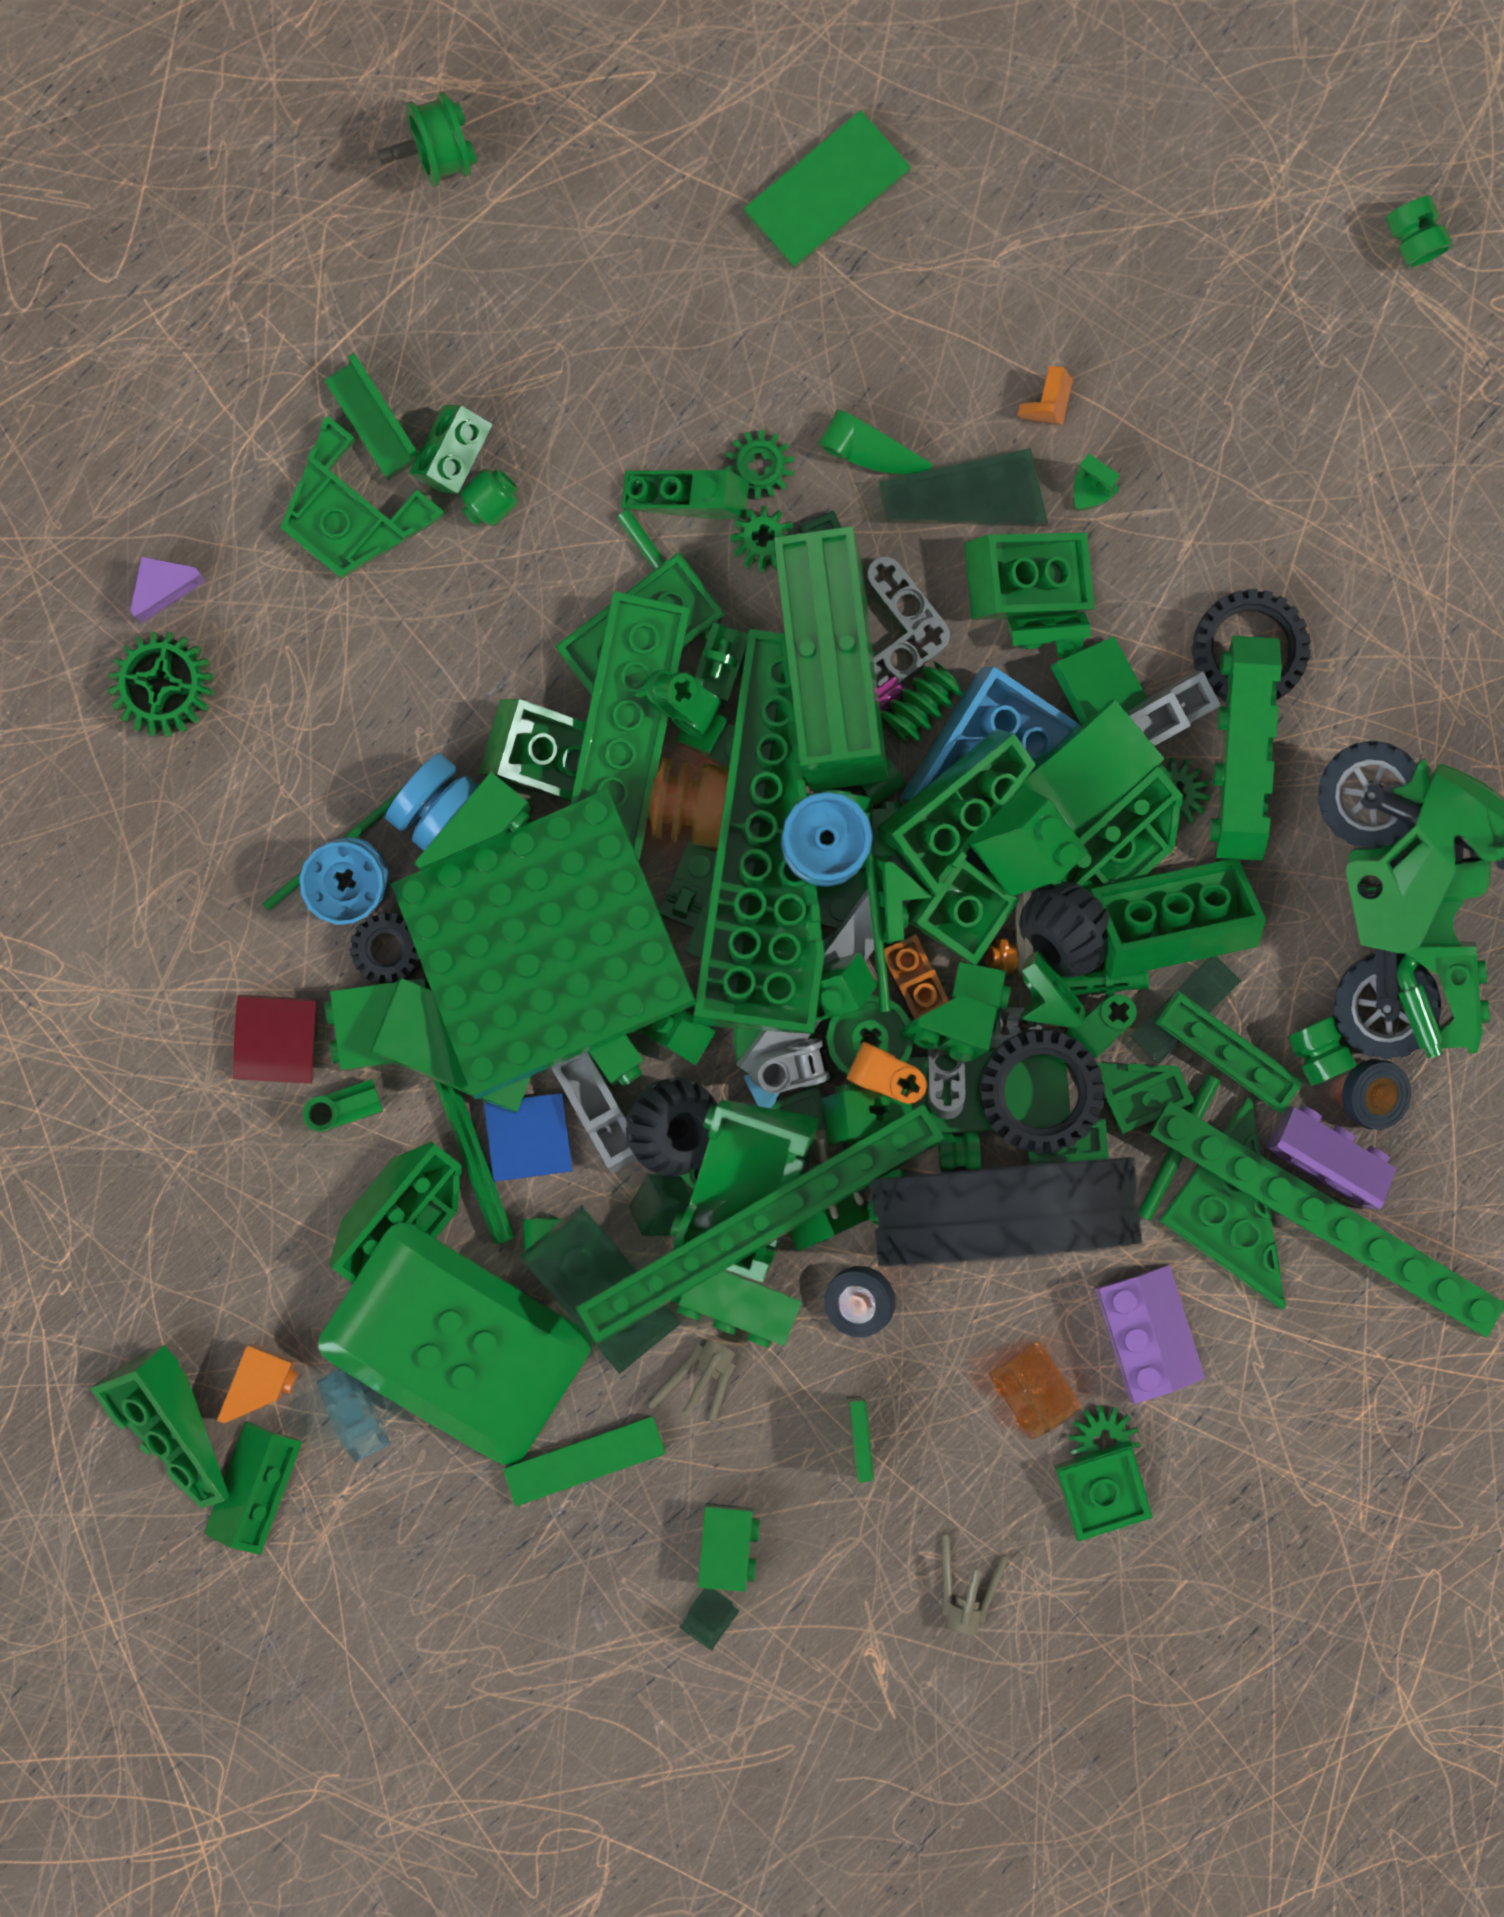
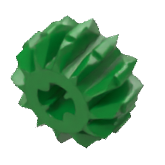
M761 506L760 517H756L752 509H747L745 513L749 523L736 519L734 527L740 532L730 535V542L739 544L733 550V555L735 558L747 555L743 563V567L749 569L754 561L759 562L758 572L765 573L766 562L770 561L772 568L777 571L774 540H769L767 547L758 546L759 541L753 542L752 539H758L760 532L768 533V539L789 536L787 533L793 529V523L786 521L779 524L783 516V512L777 510L772 518L768 517L767 506Z

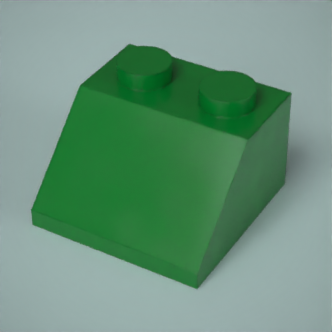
M1024 786L968 842L1010 896L1062 880L1088 852L1051 800Z
M964 859L958 869L954 868L943 882L946 885L937 896L929 893L931 898L911 900L906 909L908 912V922L966 961L976 965L1019 902V899L1008 895L1000 885Z

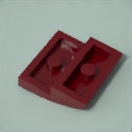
M238 995L234 1032L233 1079L312 1084L314 1079V1041L317 1036V999Z

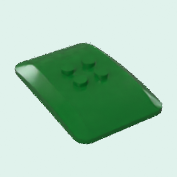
M397 1222L385 1231L321 1332L319 1350L327 1361L431 1425L497 1463L513 1465L520 1462L526 1455L585 1362L591 1350V1339L588 1332L580 1325L409 1222Z

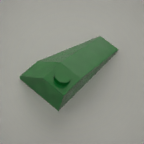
M166 1345L142 1353L90 1388L110 1419L121 1430L127 1426L143 1441L139 1448L147 1456L151 1453L158 1456L167 1465L168 1477L201 1509L223 1502L229 1497L188 1377L179 1366L177 1358L169 1351Z

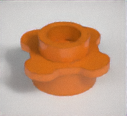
M1003 938L1000 942L993 940L986 951V967L1006 971L1005 977L1014 974L1018 963V952L1015 944L1008 943V940Z

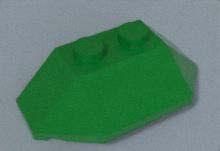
M1156 766L1118 802L1077 835L1088 852L1062 880L1051 883L1054 887L1062 884V881L1076 883L1090 892L1092 888L1144 878L1174 850L1183 794L1159 766Z
M432 1141L392 1158L342 1218L329 1266L353 1284L385 1231L397 1222L414 1224L436 1238L458 1212L459 1175H461L462 1165Z

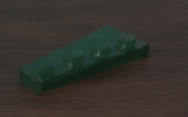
M1031 448L879 481L878 484L887 522L1016 526L1048 525Z

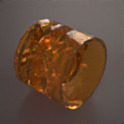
M662 758L660 769L653 780L649 806L652 840L662 841L666 823L672 824L671 842L677 843L683 826L691 827L693 845L718 848L729 766L704 763L698 780L690 779L688 761L682 760L678 778L672 777L673 759Z

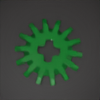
M759 430V438L756 440L752 439L750 432L744 433L747 441L746 444L742 445L737 439L732 442L738 449L737 454L727 452L726 458L735 461L733 466H726L725 470L736 473L738 476L748 480V491L750 488L755 489V499H760L761 489L765 488L769 496L774 497L775 493L772 486L776 484L785 489L787 484L781 480V477H793L794 471L785 469L786 464L795 462L794 456H783V453L790 446L786 442L782 446L777 447L775 444L779 435L775 433L771 440L767 441L764 440L765 430ZM755 455H762L764 461L770 460L771 466L765 468V474L762 476L757 475L755 469H749L748 464L754 462Z
M1175 757L1169 758L1170 768L1166 769L1162 763L1157 766L1162 769L1174 785L1177 782L1184 785L1181 792L1186 797L1180 806L1178 827H1180V817L1185 816L1188 823L1191 824L1195 822L1191 814L1193 810L1201 815L1205 812L1198 802L1199 800H1210V795L1200 793V788L1209 786L1208 780L1197 782L1196 777L1202 772L1200 767L1192 773L1187 771L1190 760L1185 759L1182 768H1177Z
M1103 1405L1097 1406L1098 1416L1093 1417L1087 1409L1083 1414L1088 1421L1082 1424L1075 1419L1072 1424L1080 1429L1079 1435L1069 1434L1068 1440L1078 1441L1079 1447L1070 1450L1071 1456L1080 1453L1084 1456L1100 1451V1446L1093 1444L1094 1436H1101L1102 1430H1109V1437L1116 1439V1446L1130 1441L1129 1436L1138 1433V1428L1136 1426L1127 1430L1125 1425L1131 1417L1126 1414L1121 1420H1118L1116 1418L1118 1408L1114 1406L1110 1416L1104 1414ZM1130 1441L1133 1448H1140V1442Z

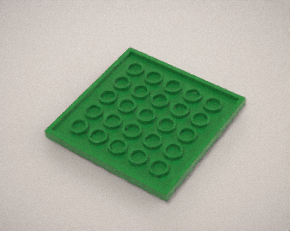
M608 789L526 824L515 834L510 831L500 838L424 872L419 871L391 884L470 1092L475 1099H479L697 1004L616 804Z

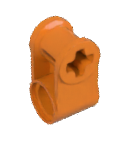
M862 1042L846 1078L876 1093H883L904 1103H914L920 1100L925 1094L927 1087L925 1077L916 1067L865 1042ZM909 1074H914L913 1081L917 1084V1088L915 1090L908 1089L905 1094L901 1093L902 1087L897 1083L900 1077L906 1079Z

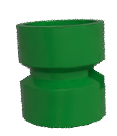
M1430 195L1412 200L1398 207L1385 217L1393 238L1402 241L1398 249L1407 268H1414L1430 262L1454 246L1445 226L1437 224L1440 215Z
M1334 1015L1287 1036L1295 1056L1303 1057L1305 1060L1301 1069L1310 1087L1357 1066L1347 1045H1340L1339 1040L1343 1034H1341Z

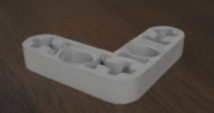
M879 557L869 566L867 582L906 634L874 657L875 673L878 675L882 669L877 664L882 661L886 671L892 677L895 676L898 679L897 683H902L945 650L950 639V630L901 565L893 558ZM880 566L884 570L889 568L894 570L891 579L897 588L901 582H904L907 586L898 590L891 600L886 595L892 592V588L886 581L878 583L875 580L878 576L877 568ZM904 596H912L917 599L920 609L913 616H904L897 608L898 601ZM929 628L931 631L939 629L941 631L939 636L941 644L936 646L933 642L925 645L921 652L926 656L920 659L916 648L907 641L913 638L917 645L925 638L926 633L924 629ZM905 650L910 653L913 661L910 668L904 671L895 669L890 663V657L893 652ZM887 675L879 680L877 687L888 680Z
M1007 1007V1010L999 1008L997 1021L994 1022L996 1030L992 1033L989 1048H999L1005 1040L1021 1033L1020 1028H1018L1020 1021L1026 1022L1029 1031L1041 1029L1042 1023L1023 1020L1021 1017L1024 1007ZM1002 1020H1007L1006 1035L1001 1034ZM927 1049L929 1108L939 1118L952 1119L961 1113L964 1106L965 1062L956 1060L957 1066L953 1070L943 1071L936 1066L935 1060L940 1055H949V1053L938 1049ZM951 1082L950 1097L953 1100L951 1106H945L941 1099L943 1083Z

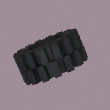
M385 912L365 918L366 921L362 924L359 923L355 928L357 931L350 940L352 942L350 955L353 958L354 966L364 977L374 983L386 984L398 982L400 978L409 979L413 975L414 970L419 968L421 962L404 918L398 914H386ZM382 934L395 935L402 945L400 957L390 964L379 963L372 955V944Z

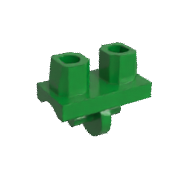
M713 622L694 679L724 702H728L747 648L748 634Z

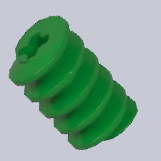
M933 661L936 669L925 666L922 669L925 680L914 677L911 680L914 691L903 688L900 691L903 703L896 699H892L889 702V707L893 714L885 710L880 711L882 723L896 738L906 745L905 740L907 738L918 743L921 741L916 730L918 727L929 732L932 730L927 719L929 716L940 721L943 719L938 708L940 705L951 710L954 708L949 697L951 694L962 699L965 697L957 680L936 661Z

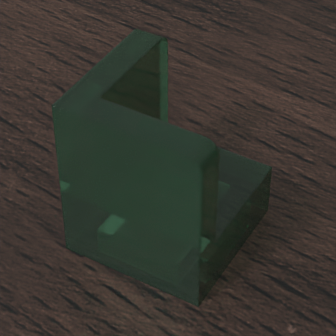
M648 1174L629 1205V1209L642 1236H671L670 1231L677 1213L685 1214L690 1204L691 1195L681 1176L670 1177Z
M703 1588L680 1621L679 1628L712 1651L739 1613V1606L717 1590Z

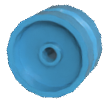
M441 753L430 758L413 775L394 799L385 815V819L400 832L407 831L416 825L412 841L423 851H425L479 786L467 775L452 782L456 766Z
M825 792L811 795L793 808L784 825L781 846L785 862L796 876L809 884L828 887L844 883L857 874L870 852L872 832L868 817L857 803L844 795ZM825 832L833 834L831 841H834V843L828 846L823 845L819 837H822Z

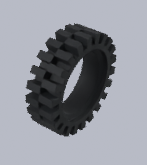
M1042 1029L1018 1033L1016 1036L1001 1043V1046L990 1055L989 1061L983 1068L979 1090L981 1107L985 1117L994 1131L1003 1140L1023 1151L1038 1154L1046 1152L1055 1153L1060 1152L1061 1149L1076 1145L1078 1140L1084 1139L1090 1133L1088 1131L1093 1125H1096L1099 1120L1100 1110H1103L1105 1084L1102 1081L1101 1075L1103 1074L1100 1066L1097 1065L1094 1056L1083 1044L1066 1034ZM1031 1055H1054L1067 1063L1076 1075L1078 1082L1076 1106L1070 1116L1053 1127L1035 1128L1025 1125L1013 1116L1007 1106L1005 1084L1008 1075L1015 1065Z

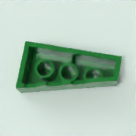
M996 729L880 824L877 830L915 882L927 892L937 896L946 885L943 882L954 868L958 869L967 857L965 853L971 847L968 842L996 814L999 808L1011 799L1036 764L1014 733Z

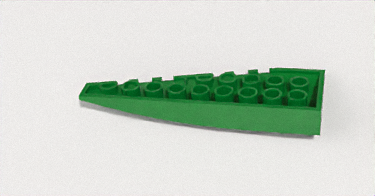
M749 629L693 1023L730 1029L814 1034L824 962V945L816 885L805 882L792 872L785 862L781 846L786 819L793 808L807 798L804 774L800 766L786 637L782 633Z

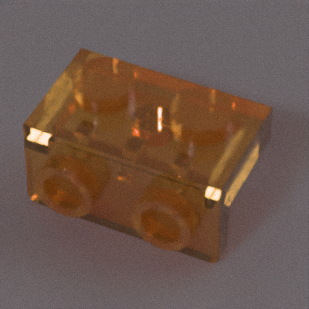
M1040 1341L1032 1343L1005 1364L994 1368L988 1373L994 1383L996 1392L1005 1400L1015 1415L1018 1426L1026 1432L1030 1439L1052 1431L1082 1408Z

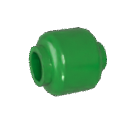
M487 468L482 469L461 491V498L466 505L462 512L477 526L482 522L490 526H497L517 506L519 499L516 492L519 488L501 469L496 468L494 471Z

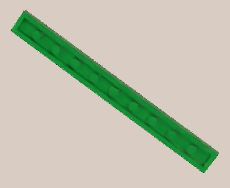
M1171 1101L1165 1103L1147 1134L1482 1337L1488 1338L1504 1310V1302Z
M923 1104L576 1307V1310L598 1345L870 1185V1180L882 1178L944 1141V1136Z

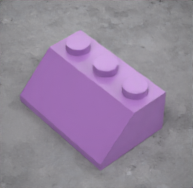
M1301 1105L1299 1109L1296 1107L1287 1108L1264 1149L1364 1209H1381L1397 1169L1387 1163L1390 1157L1373 1146H1369L1365 1150L1355 1144L1356 1136L1340 1126L1335 1125L1333 1130L1319 1122L1322 1118L1319 1113L1305 1105Z
M1170 1265L1094 1287L1129 1402L1137 1404L1175 1392L1205 1379Z

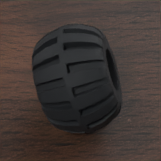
M1062 881V884L1056 887L1048 884L1032 894L1022 908L1019 919L1021 931L1019 932L1024 941L1026 937L1031 943L1034 953L1040 950L1060 976H1082L1097 969L1106 960L1108 936L1105 933V929L1108 927L1109 913L1106 908H1103L1098 898H1095L1087 889L1073 882Z
M664 1079L647 1086L633 1100V1106L631 1110H628L626 1118V1138L631 1151L644 1167L663 1176L673 1177L688 1174L691 1166L694 1172L701 1168L710 1140L708 1138L710 1130L703 1127L710 1106H718V1104L704 1087L687 1079Z

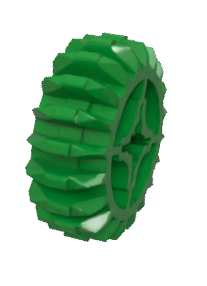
M154 631L150 633L149 644H146L141 636L135 637V642L139 648L135 651L127 644L122 647L123 651L128 655L125 661L119 657L113 659V663L121 668L120 672L112 671L108 673L110 680L119 682L118 685L108 688V694L111 696H121L112 703V707L116 711L125 709L120 717L124 723H129L135 719L133 723L135 731L140 733L148 724V735L156 737L160 726H162L164 735L172 737V725L176 724L177 728L182 733L187 732L185 719L189 718L195 724L200 722V718L194 713L197 708L208 712L210 707L201 698L202 696L213 697L215 692L209 687H204L203 684L213 682L215 677L209 672L201 673L211 663L207 658L198 659L202 650L197 645L188 649L190 642L188 638L182 636L175 644V635L172 632H166L163 643H161L159 634ZM160 655V658H156L155 665L150 671L136 672L138 667L147 659ZM173 656L187 663L192 683H187L182 679L174 677ZM164 676L174 686L162 687L160 693H158L159 691L149 683L161 682ZM131 686H137L142 690L148 691V703L151 705L150 713H146L137 707L133 700ZM188 695L180 707L172 712L162 714L163 711H166L168 702L176 696L186 697Z

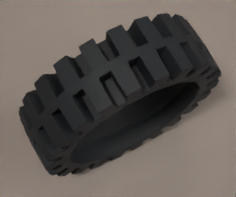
M1257 589L1239 590L1218 600L1200 620L1193 637V665L1195 670L1204 672L1215 695L1221 697L1223 702L1226 703L1228 682L1227 676L1221 675L1213 653L1214 637L1219 626L1227 618L1243 611L1260 612L1269 616L1284 630L1288 641V660L1281 672V681L1277 682L1276 701L1290 692L1305 673L1311 654V649H1309L1311 642L1310 633L1307 634V624L1304 618L1300 619L1298 616L1299 611L1294 605L1292 607L1286 603L1288 600L1282 596L1276 597L1273 595V592L1267 590L1259 592Z

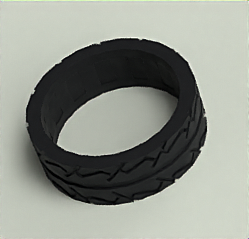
M1134 1157L870 1180L873 1216L878 1217L879 1227L875 1228L878 1266H912L1000 1260L1103 1250L1142 1244L1139 1206H1135L1134 1195L1138 1194Z

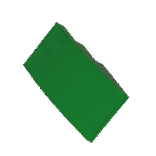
M1109 700L1083 726H1076L1049 753L1043 752L1034 760L1036 766L1017 791L1024 786L1050 799L1077 836L1134 788L1165 758L1116 700Z

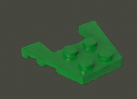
M327 415L322 422L320 434L315 446L311 449L307 466L301 481H298L280 528L342 580L439 521L445 513L419 490H416L394 517L388 519L348 486L331 469L356 440Z

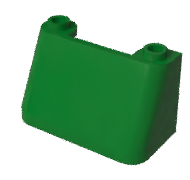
M721 1100L718 1106L711 1105L703 1126L710 1130L708 1135L710 1140L690 1204L685 1214H676L672 1224L670 1235L676 1237L672 1251L802 1176L819 1119L803 1113ZM782 1236L725 1270L763 1283L774 1261Z

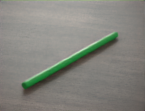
M403 787L342 838H357L384 816ZM301 872L262 903L268 911L300 885L299 878Z
M865 813V815L869 819V824L872 832L870 813ZM872 836L870 852L865 860L880 1008L881 1012L891 1011Z

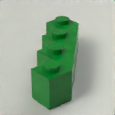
M1232 635L1229 651L1222 652L1220 671L1221 675H1227L1228 694L1225 707L1218 708L1216 727L1217 730L1223 731L1224 750L1221 763H1214L1212 777L1213 786H1219L1220 805L1217 818L1210 819L1208 832L1209 841L1215 842L1216 858L1263 861L1270 832V818L1267 817L1269 795L1273 791L1275 763L1272 761V744L1277 736L1279 706L1276 705L1277 682L1281 681L1282 668L1279 638Z

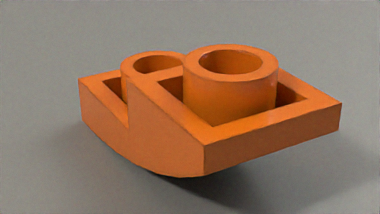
M916 934L884 949L887 968L914 1020L949 1001Z

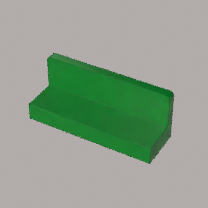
M355 353L347 356L350 364L324 379L383 475L389 480L413 465L418 453Z
M246 1421L223 1479L229 1497L223 1502L214 1504L205 1528V1534L229 1548L261 1555L302 1441L291 1436L269 1431L255 1423Z

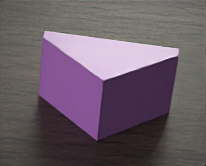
M142 557L130 611L142 624L205 583L206 580L196 567Z

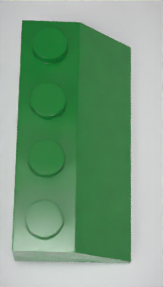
M1239 859L1219 861L1090 889L1092 895L1098 898L1103 908H1106L1109 913L1108 927L1105 929V933L1108 936V948L1106 949L1108 953L1104 965L1110 979L1258 947L1266 922V918Z

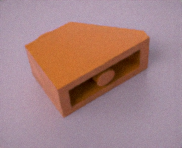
M253 1344L247 1345L217 1421L227 1423L281 1399L283 1393L290 1395L298 1377V1372L293 1371L296 1361Z

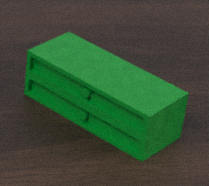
M853 526L775 537L774 543L800 766L810 791L889 781L862 559Z

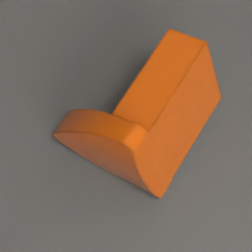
M1049 365L1041 402L1020 404L1017 416L1037 422L1063 425L1073 378L1066 369Z

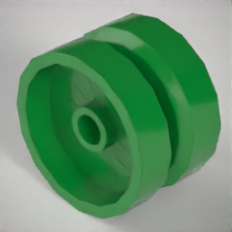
M871 994L860 1009L831 1018L826 1031L825 1045L827 1056L839 1073L847 1077L861 1047L862 1035L864 1033H872L875 1036V1047L894 1055L895 1058L903 1062L908 1060L914 1040L901 1036L902 1028L910 1024L911 1021L899 1005L890 1000L891 1011L881 1012L879 996Z

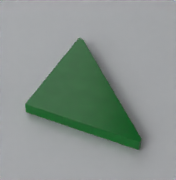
M1245 1098L1222 1132L1261 1155L1253 1113V1101ZM1197 1165L1158 1221L1278 1309L1283 1310L1286 1307L1280 1277L1281 1271L1277 1246L1271 1222V1210Z

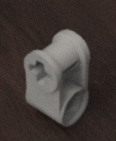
M818 1038L799 1041L781 1049L762 1053L756 1056L749 1066V1076L752 1082L764 1091L772 1094L799 1087L817 1085L830 1079L829 1071H824L819 1050L823 1045L821 1039ZM770 1064H777V1077L773 1081L765 1083L763 1080L764 1069Z

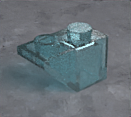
M341 1369L316 1381L335 1434L355 1463L391 1444L381 1417L362 1382Z

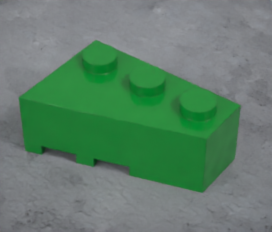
M725 1270L672 1301L679 1305L678 1313L699 1321L701 1314L714 1319L713 1327L733 1335L736 1328L749 1332L747 1340L766 1348L770 1347L771 1342L785 1346L802 1301Z

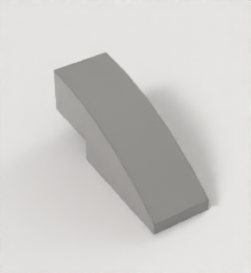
M1194 670L1126 713L1150 742L1156 746L1191 726V722L1221 705L1204 672Z
M588 1051L552 1066L553 1072L610 1173L613 1174L636 1161L637 1159L631 1151L626 1138V1118Z

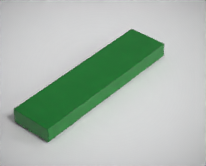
M1180 991L1174 992L1153 1022L1279 1114L1284 1112L1304 1083Z
M650 1416L503 1468V1472L515 1507L665 1455L666 1451L654 1416Z

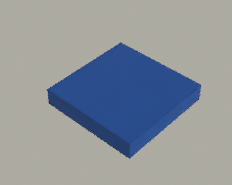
M563 1093L523 1098L517 1113L509 1112L490 1103H484L494 1182L573 1172Z

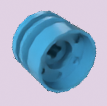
M355 837L336 838L314 850L304 862L299 878L301 896L308 909L321 920L336 925L355 923L368 916L385 898L390 883L388 865L381 852L368 841ZM349 869L354 872L352 879L357 883L356 885L350 884L344 888L341 885L343 879L338 876V873L343 874Z

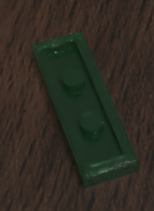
M1217 956L1207 958L1175 991H1180L1210 1013L1241 980ZM1174 992L1129 1036L1156 1064H1159L1180 1043L1153 1023Z

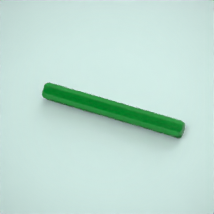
M433 1079L493 1243L499 1245L514 1238V1234L461 1091Z

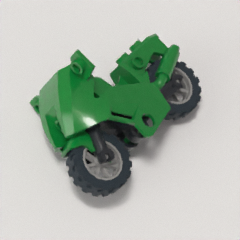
M1373 740L1352 744L1337 753L1324 769L1318 788V804L1325 823L1331 828V831L1347 843L1365 848L1383 847L1381 849H1354L1348 857L1346 875L1360 944L1375 948V953L1369 954L1358 962L1353 963L1339 981L1334 999V1014L1338 1028L1351 1046L1361 1050L1367 1056L1381 1057V1059L1386 1060L1392 1059V1057H1406L1417 1049H1424L1427 1058L1441 1055L1443 1048L1467 1047L1468 1054L1478 1053L1483 1033L1482 1024L1490 1023L1488 999L1480 1000L1479 984H1487L1486 960H1477L1476 942L1458 940L1454 932L1453 921L1457 911L1463 905L1464 899L1479 897L1489 888L1491 862H1495L1499 869L1504 870V797L1484 782L1456 768L1439 763L1432 773L1425 757L1416 764L1408 753L1393 744ZM1379 765L1380 767L1375 779L1368 782L1360 767ZM1386 768L1396 776L1399 783L1386 787L1380 783ZM1353 771H1355L1362 783L1363 790L1343 787L1346 778ZM1342 794L1362 796L1361 800L1347 812L1343 804ZM1362 807L1370 809L1371 824L1360 822L1352 816ZM1376 809L1391 817L1377 823ZM1464 848L1469 850L1471 857L1463 858ZM1366 875H1374L1381 882H1378L1376 887H1367L1360 880H1363ZM1428 969L1434 974H1438L1453 1014L1441 1026L1439 1024L1441 996L1437 982ZM1369 982L1377 993L1376 1000L1359 997L1362 989ZM1358 1004L1376 1007L1378 1010L1363 1022L1358 1011ZM1400 1005H1403L1405 1012L1400 1010ZM1380 1016H1383L1386 1020L1387 1034L1376 1032L1369 1028V1026ZM1397 1017L1410 1024L1402 1031L1393 1033L1392 1021Z

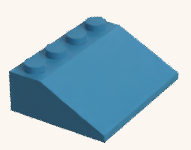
M982 667L899 800L906 804L996 729L1014 733L1034 761L1043 752L1049 753L1076 726L1081 725L996 667Z

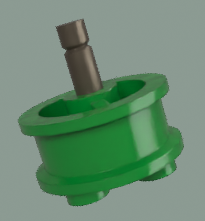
M444 91L437 93L436 100L416 106L413 101L405 103L406 117L412 139L391 145L390 148L385 147L376 150L381 165L417 154L425 176L432 187L440 184V178L460 172L463 177L471 175V165L477 163L474 148L470 140L465 141L460 127L465 125L459 102L454 103L452 99H449Z

